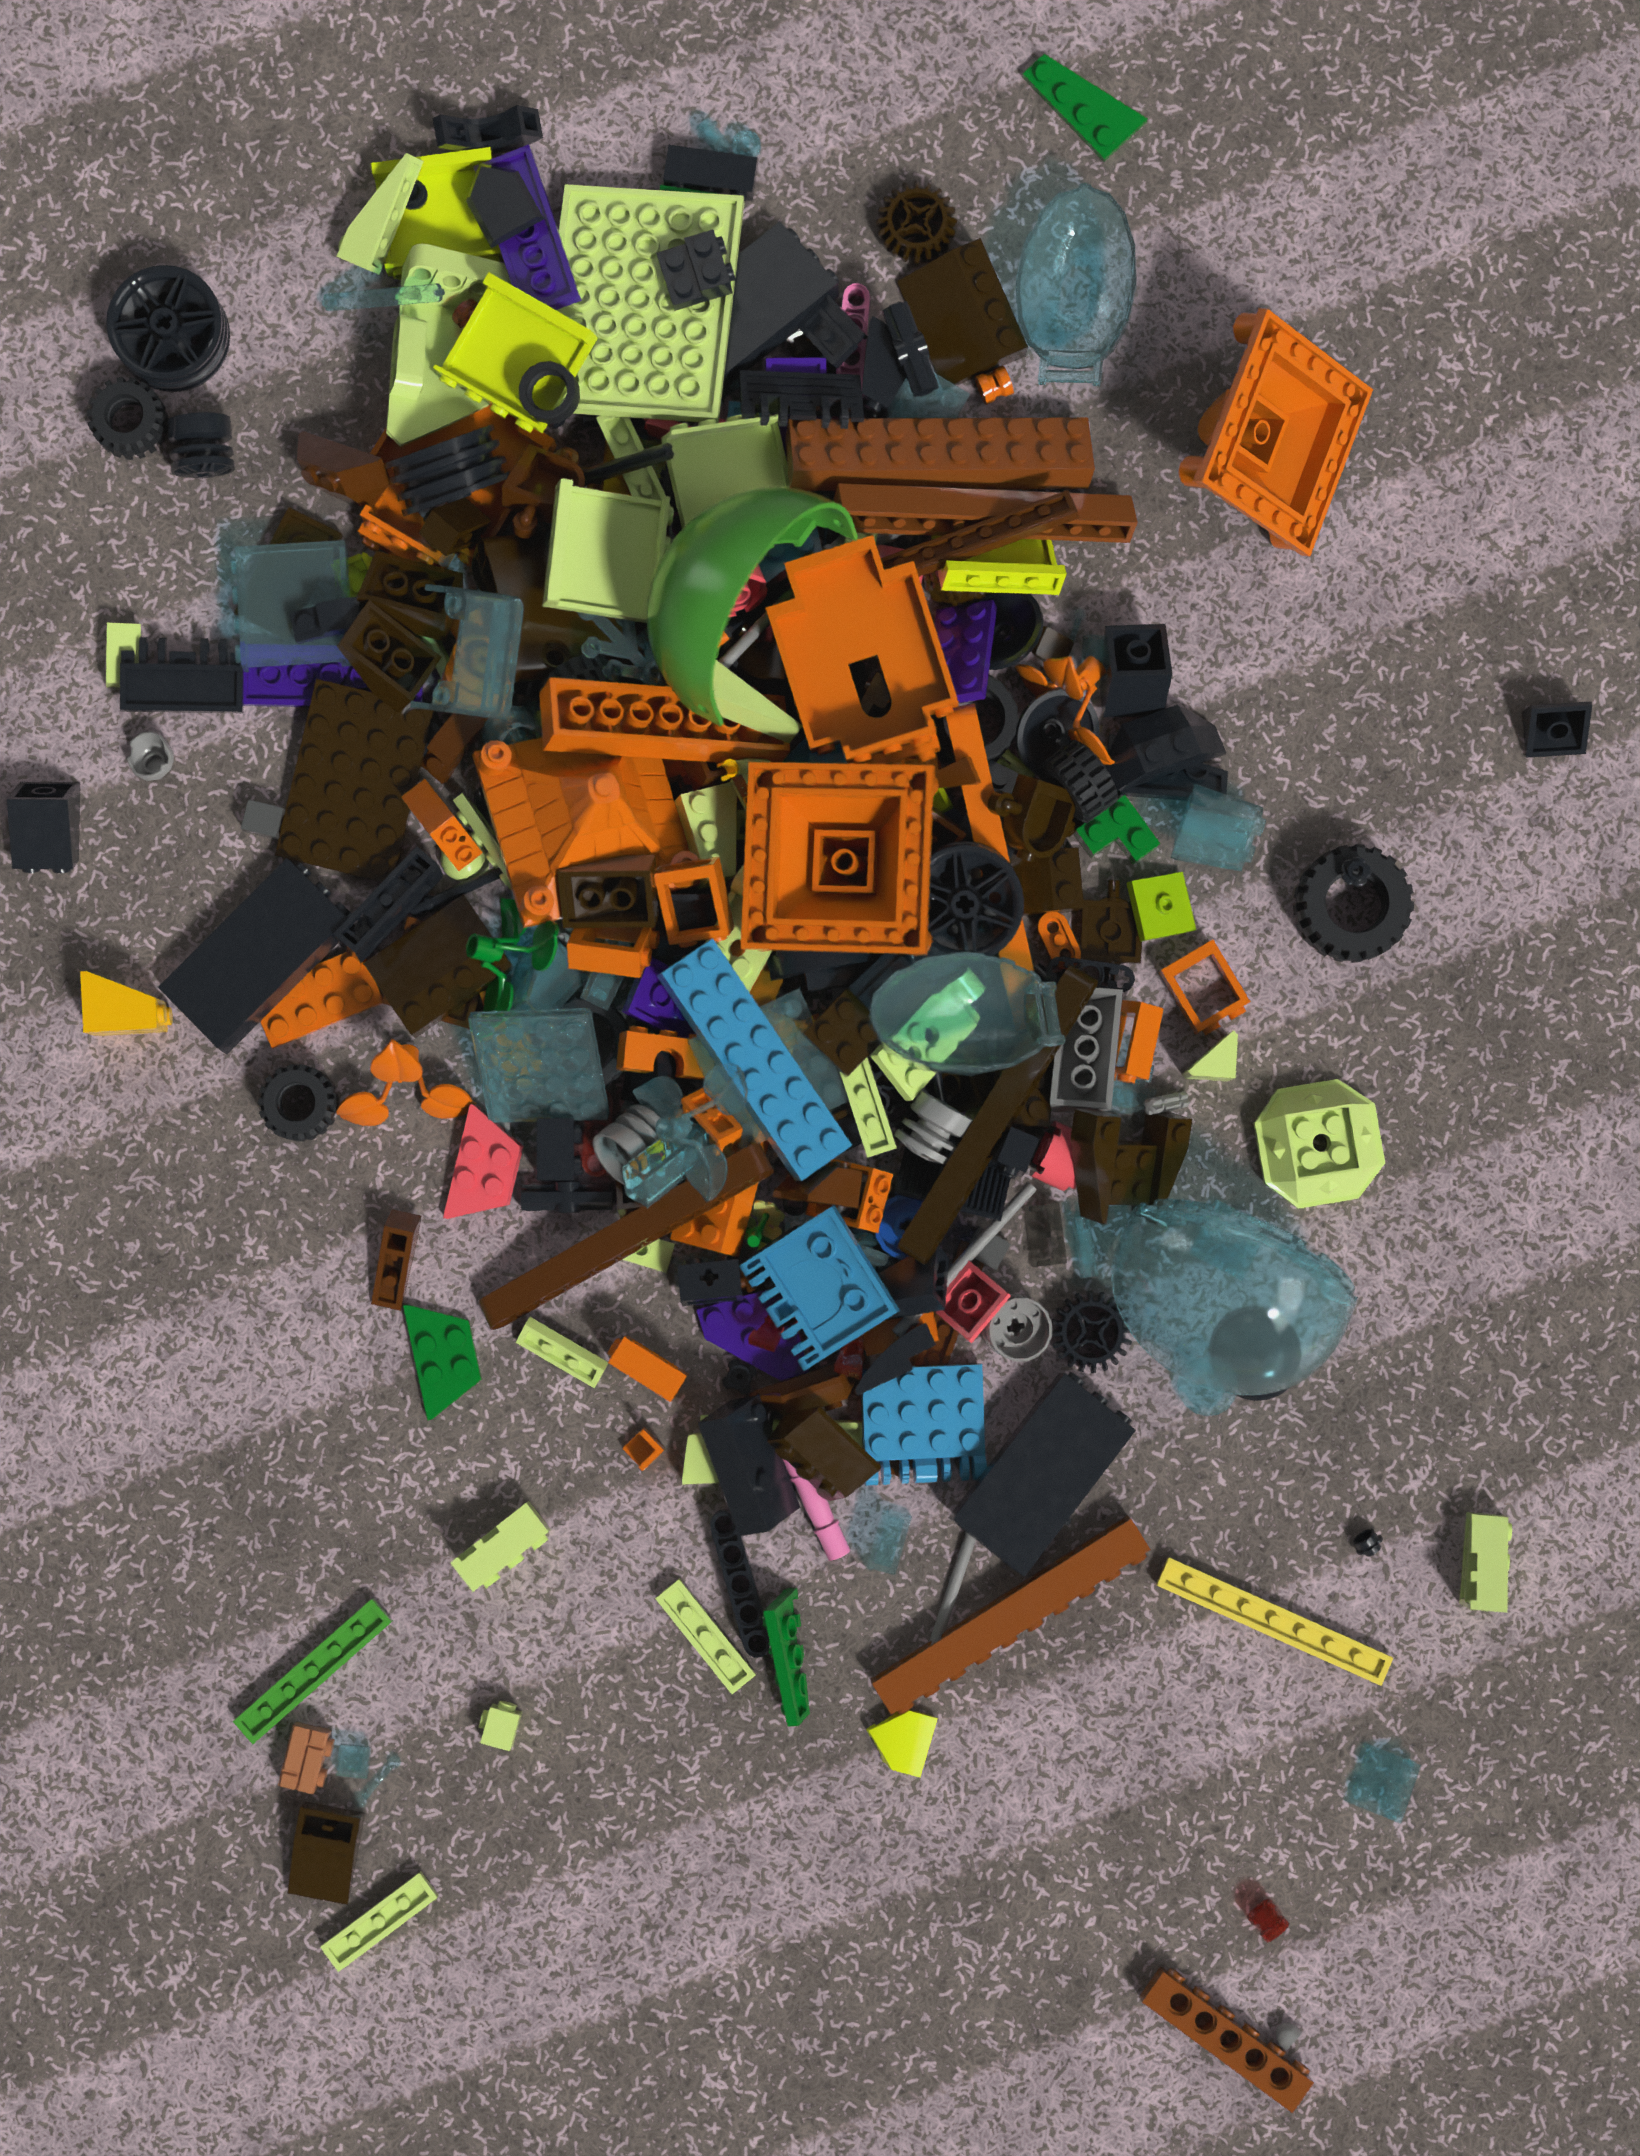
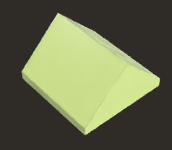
M1234 1030L1226 1034L1182 1074L1185 1079L1230 1081L1235 1079L1238 1034Z

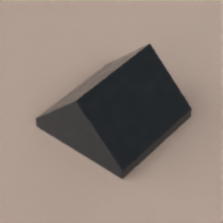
M1592 702L1530 705L1522 711L1526 758L1586 754Z

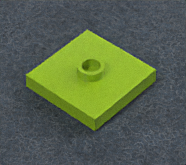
M1183 872L1127 882L1140 942L1196 931Z

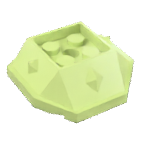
M1339 1079L1277 1089L1253 1124L1264 1184L1297 1209L1359 1199L1385 1164L1375 1103ZM1316 1135H1322L1327 1140V1148L1323 1152L1317 1151L1313 1146V1139Z

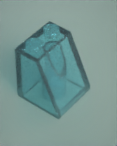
M1194 784L1174 837L1171 859L1242 871L1244 863H1250L1253 858L1256 846L1252 845L1255 835L1261 836L1266 824V819L1262 818L1263 807Z
M558 939L554 960L545 971H537L533 968L531 963L532 953L520 952L510 982L513 984V1002L505 1020L507 1026L521 1036L546 1024L591 975L588 971L568 968L567 949ZM533 940L530 941V942H528V943L525 944L524 946H525V947H531V946H533Z

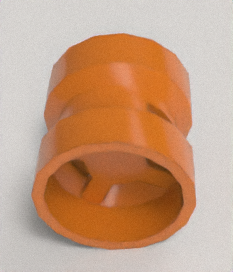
M1003 365L995 368L991 374L986 375L982 373L975 376L977 389L985 405L994 402L996 397L1001 395L1007 397L1014 394L1011 379Z

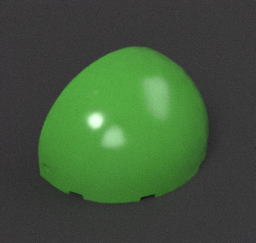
M783 487L758 488L729 496L709 506L684 526L672 540L661 558L651 583L647 604V630L651 651L659 671L668 686L671 687L678 699L689 710L722 726V716L714 698V667L726 623L744 585L770 548H774L775 544L794 543V546L801 547L816 526L829 528L856 541L858 535L853 520L843 506L820 495L799 489Z

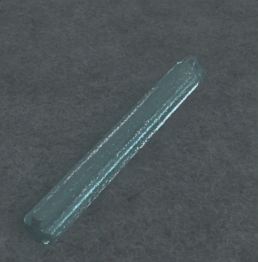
M434 283L326 293L321 304L325 306L326 311L330 312L433 303L442 301L445 290L441 288L440 284Z

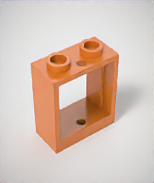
M423 779L401 796L458 871L483 853L426 779Z
M720 857L663 865L656 870L654 878L669 945L679 944L680 947H689L697 944L699 940L714 939L715 942H720L727 939V936L730 935L735 926ZM709 878L719 925L679 931L669 884Z
M656 927L574 928L567 942L568 968L640 978L645 966H650L653 949H657L659 946L660 932L656 931ZM595 938L631 942L635 943L634 947L598 943L594 942Z
M1213 939L1158 972L1195 1034L1200 1031L1204 1035L1211 1033L1221 1027L1218 1021L1228 1015L1230 1020H1233L1246 1012L1244 1005L1250 1002ZM1211 955L1238 1001L1201 1022L1174 977Z
M1122 1000L1116 1065L1126 1018L1135 1019L1124 1067L1116 1066L1114 1081L1116 1076H1118V1081L1135 1084L1136 1079L1149 1080L1164 1008L1139 1001Z
M832 1159V1160H831V1162H833V1161L845 1162V1161H841V1160H837V1159ZM851 1163L852 1170L863 1171L862 1175H866L868 1178L857 1220L843 1216L842 1218L847 1226L878 1233L893 1174ZM809 1202L805 1215L816 1217L833 1205Z
M628 1335L624 1336L623 1339L616 1338L607 1352L611 1356L609 1364L670 1402L675 1398L689 1373Z

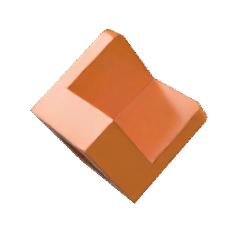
M644 1427L622 1449L638 1464V1468L643 1472L666 1448Z

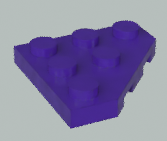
M762 1290L743 1296L741 1301L722 1302L697 1310L704 1338L707 1341L781 1381L810 1372L809 1368L803 1371L797 1361L805 1356L804 1350L795 1356L791 1351L795 1345L801 1342L799 1333L797 1332L796 1335L786 1339L781 1335L782 1332L796 1324L794 1318L777 1328L766 1311L768 1307L783 1298L781 1293L761 1303L759 1297L763 1292L767 1291Z

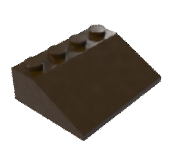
M981 238L949 251L897 281L904 301H907L917 330L918 332L921 331L924 336L930 361L943 391L974 379L977 375L986 374L997 367L1005 366L1026 357L1027 343Z
M464 894L363 963L406 1029L415 1038L479 995L480 992L486 990L488 985L498 977L488 968L481 967V960L469 958L466 955V944L472 934L494 937ZM504 951L499 961L491 963L505 975L515 970V967Z

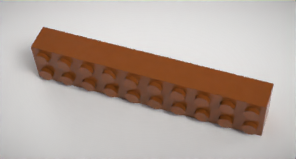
M1088 417L864 419V422H851L849 419L847 429H840L839 419H831L828 428H821L820 419H816V421L789 419L785 437L789 488L803 491H836L838 483L987 490L1088 489L1095 470Z

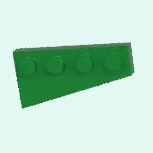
M1043 54L1022 74V78L1103 162L1147 123L1148 119L1046 54Z
M797 1588L785 1589L763 1611V1625L768 1631L770 1640L769 1654L775 1664V1683L780 1688L782 1698L781 1711L786 1717L787 1727L799 1726L810 1714L806 1674L800 1673L804 1650L803 1645L797 1644V1627H801L800 1614H794L793 1599H798Z

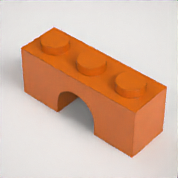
M630 1026L629 1031L619 1034L616 1070L638 1073L653 1072L655 1057L660 1051H665L671 1054L676 1062L675 1077L706 1081L713 1079L714 1060L696 1034H689V1039L677 1037L678 1032L660 1030L659 1035L649 1034L648 1028Z

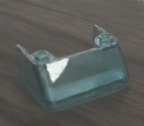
M426 584L425 590L446 594L444 605L447 615L453 619H460L452 681L444 680L436 685L432 704L411 701L410 707L493 719L505 718L509 714L512 704L523 619L522 601L512 595Z

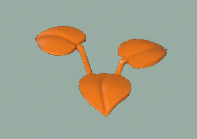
M1071 656L1061 659H1047L1043 662V668L1053 683H1048L1045 676L1036 668L1025 664H1017L1015 666L1016 671L1019 673L1026 688L1035 697L1045 691L1061 687L1071 698L1080 700L1083 697V691L1087 690L1073 722V728L1068 731L1071 741L1077 740L1087 746L1103 764H1114L1115 761L1109 757L1100 739L1089 729L1080 725V720L1091 696L1097 690L1094 684L1106 673L1103 664L1095 657L1088 656L1075 669Z
M391 1039L387 1046L373 1058L370 1065L371 1073L378 1079L387 1082L382 1095L377 1099L370 1092H358L349 1095L338 1105L337 1115L344 1120L362 1126H376L383 1123L388 1118L389 1109L382 1103L385 1102L392 1083L395 1081L402 1083L403 1081L415 1082L418 1080L421 1094L426 1097L421 1102V1108L427 1114L436 1118L449 1119L463 1116L468 1113L470 1104L477 1105V1102L473 1101L466 1091L451 1084L436 1085L429 1092L425 1087L422 1077L423 1069L418 1061L419 1050L413 1045H400L394 1039Z

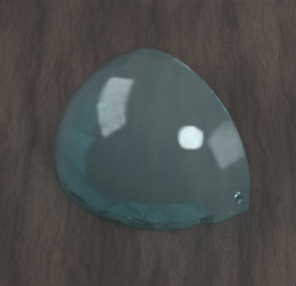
M1183 1199L1155 1200L1152 1206L1146 1203L1137 1205L1128 1216L1115 1248L1111 1268L1112 1288L1117 1308L1127 1328L1140 1346L1163 1367L1177 1376L1206 1389L1235 1395H1260L1278 1392L1295 1386L1314 1374L1331 1357L1349 1326L1358 1297L1353 1294L1355 1286L1349 1276L1324 1253H1319L1318 1256L1305 1248L1306 1241L1253 1216L1233 1210L1232 1215L1214 1211L1215 1206L1213 1204Z

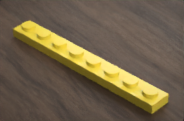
M1167 1557L1156 1582L1157 1586L1380 1686H1382L1392 1663V1656L1170 1557Z

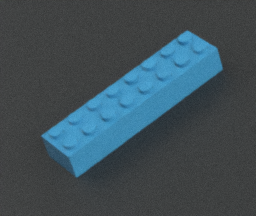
M714 939L707 941L657 975L795 1181L804 1180L852 1146Z

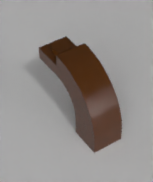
M506 696L498 709L488 713H475L459 707L427 746L429 751L423 759L422 767L441 784L448 781L467 751L483 734L502 721L513 701Z

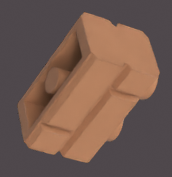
M301 1722L293 1724L278 1783L280 1787L295 1789L309 1794H314L318 1787H324L328 1769L323 1768L325 1757H331L335 1745V1739L330 1738L332 1730Z

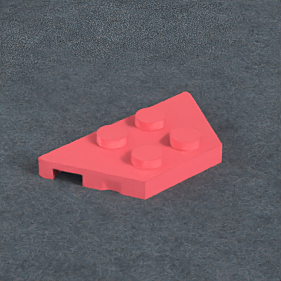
M470 1104L443 1215V1218L446 1219L510 1205L524 1146L514 1137L509 1136L502 1126L496 1121L491 1120L475 1104Z

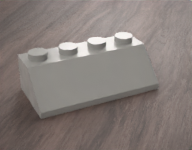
M1096 988L1054 1057L1050 1106L1053 1112L1074 1113L1075 1109L1110 1111L1112 1109L1123 990Z

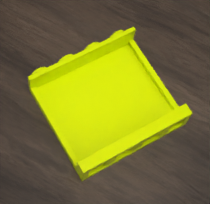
M486 147L416 157L424 161L417 180L425 185L428 199L426 204L418 210H408L405 208L385 259L386 264L384 266L388 277L393 276L394 279H402V267L410 249L416 244H429L497 262L504 261L499 245L491 249L466 202L476 174L473 166L492 160L491 148ZM401 159L371 163L376 191Z
M488 272L482 282L487 287L485 293L442 367L435 364L433 368L441 375L439 380L449 387L455 389L459 385L466 389L464 395L480 404L483 399L492 404L489 409L499 416L506 418L507 414L516 418L515 424L525 431L531 433L535 429L543 433L548 424L537 421L524 409L519 399V384L522 376L533 365L539 362L552 361L563 365L576 377L598 338L590 329ZM547 375L539 379L532 391V399L535 405L543 410L557 408L567 392L566 385L560 377L554 375Z
M931 536V539H935L940 536ZM1021 539L964 561L946 560L944 568L937 570L941 591L1059 595L1067 575L1065 565H1057L1052 540Z

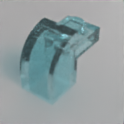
M1154 1065L1151 1066L1149 1080L1136 1079L1135 1084L1114 1081L1112 1109L1105 1112L1129 1115L1144 1109V1101L1148 1098H1153L1156 1093V1089L1145 1087V1082L1151 1083Z

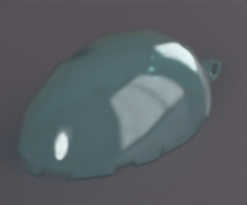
M1088 183L1079 184V188L1063 192L1062 194L1060 191L1039 212L1038 221L1032 232H1029L1023 245L1016 277L1017 314L1027 344L1040 357L1039 385H1046L1047 382L1093 383V386L1100 387L1103 360L1114 352L1124 335L1137 287L1136 246L1126 213L1109 192L1092 188L1091 184ZM1048 365L1072 370H1048ZM1093 367V371H1076V369Z
M959 952L927 957L907 968L894 972L873 994L868 1026L886 1053L923 1071L967 1076L1014 1067L1039 1053L1044 1047L1058 1046L1066 1042L1065 1036L1061 1035L1054 994V991L1057 990L1056 983L1041 982V978L1034 971H1028L1023 967L1015 965V961L1004 957L1000 959L985 956L983 953ZM1041 994H1042V997H1043V1003H1044V1009H1045V1015H1046V1021H1047V1027H1048V1033H1049V1035H1047V1030H1046V1024H1045V1018H1044V1012H1043Z

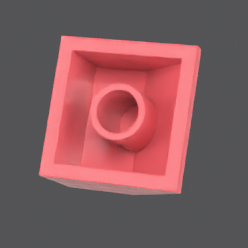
M968 1261L947 1287L945 1310L935 1311V1313L972 1343L1011 1295L973 1263Z

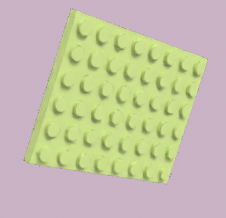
M565 184L559 233L582 301L556 311L590 329L598 338L575 377L580 388V400L573 414L689 422L716 419V422L719 423L735 281H731L732 294L674 311L657 258V252L685 244L684 238L713 229L716 237L722 236L727 254L722 255L725 264L731 263L736 278L744 196ZM565 394V396L563 397L562 401L560 402L559 406H560V405L562 404V402L565 400L566 394Z

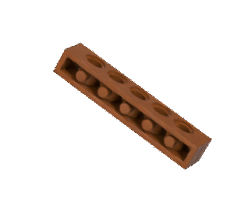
M1160 1966L1140 1994L1141 2002L1293 2113L1314 2084L1308 2075L1310 2069L1297 2059L1292 2063L1283 2057L1286 2052L1274 2042L1270 2041L1268 2045L1258 2038L1260 2033L1250 2024L1245 2022L1241 2026L1233 2020L1236 2015L1224 2005L1220 2004L1218 2008L1208 2001L1210 1996L1198 1986H1195L1193 1989L1183 1983L1186 1978L1172 1967L1167 1971ZM1174 1994H1184L1186 2000L1181 2006L1176 2007L1170 2004V1999ZM1200 2012L1211 2014L1209 2022L1204 2025L1195 2023V2018ZM1232 2030L1236 2032L1232 2042L1223 2043L1220 2041L1224 2031ZM1250 2049L1261 2051L1260 2057L1256 2061L1250 2062L1245 2059L1246 2053ZM1277 2067L1285 2069L1283 2078L1279 2080L1270 2078L1273 2069Z

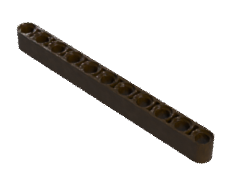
M1072 965L1066 969L904 1232L898 1244L900 1251L922 1264H926L930 1260L1094 993L1098 984L1096 978Z

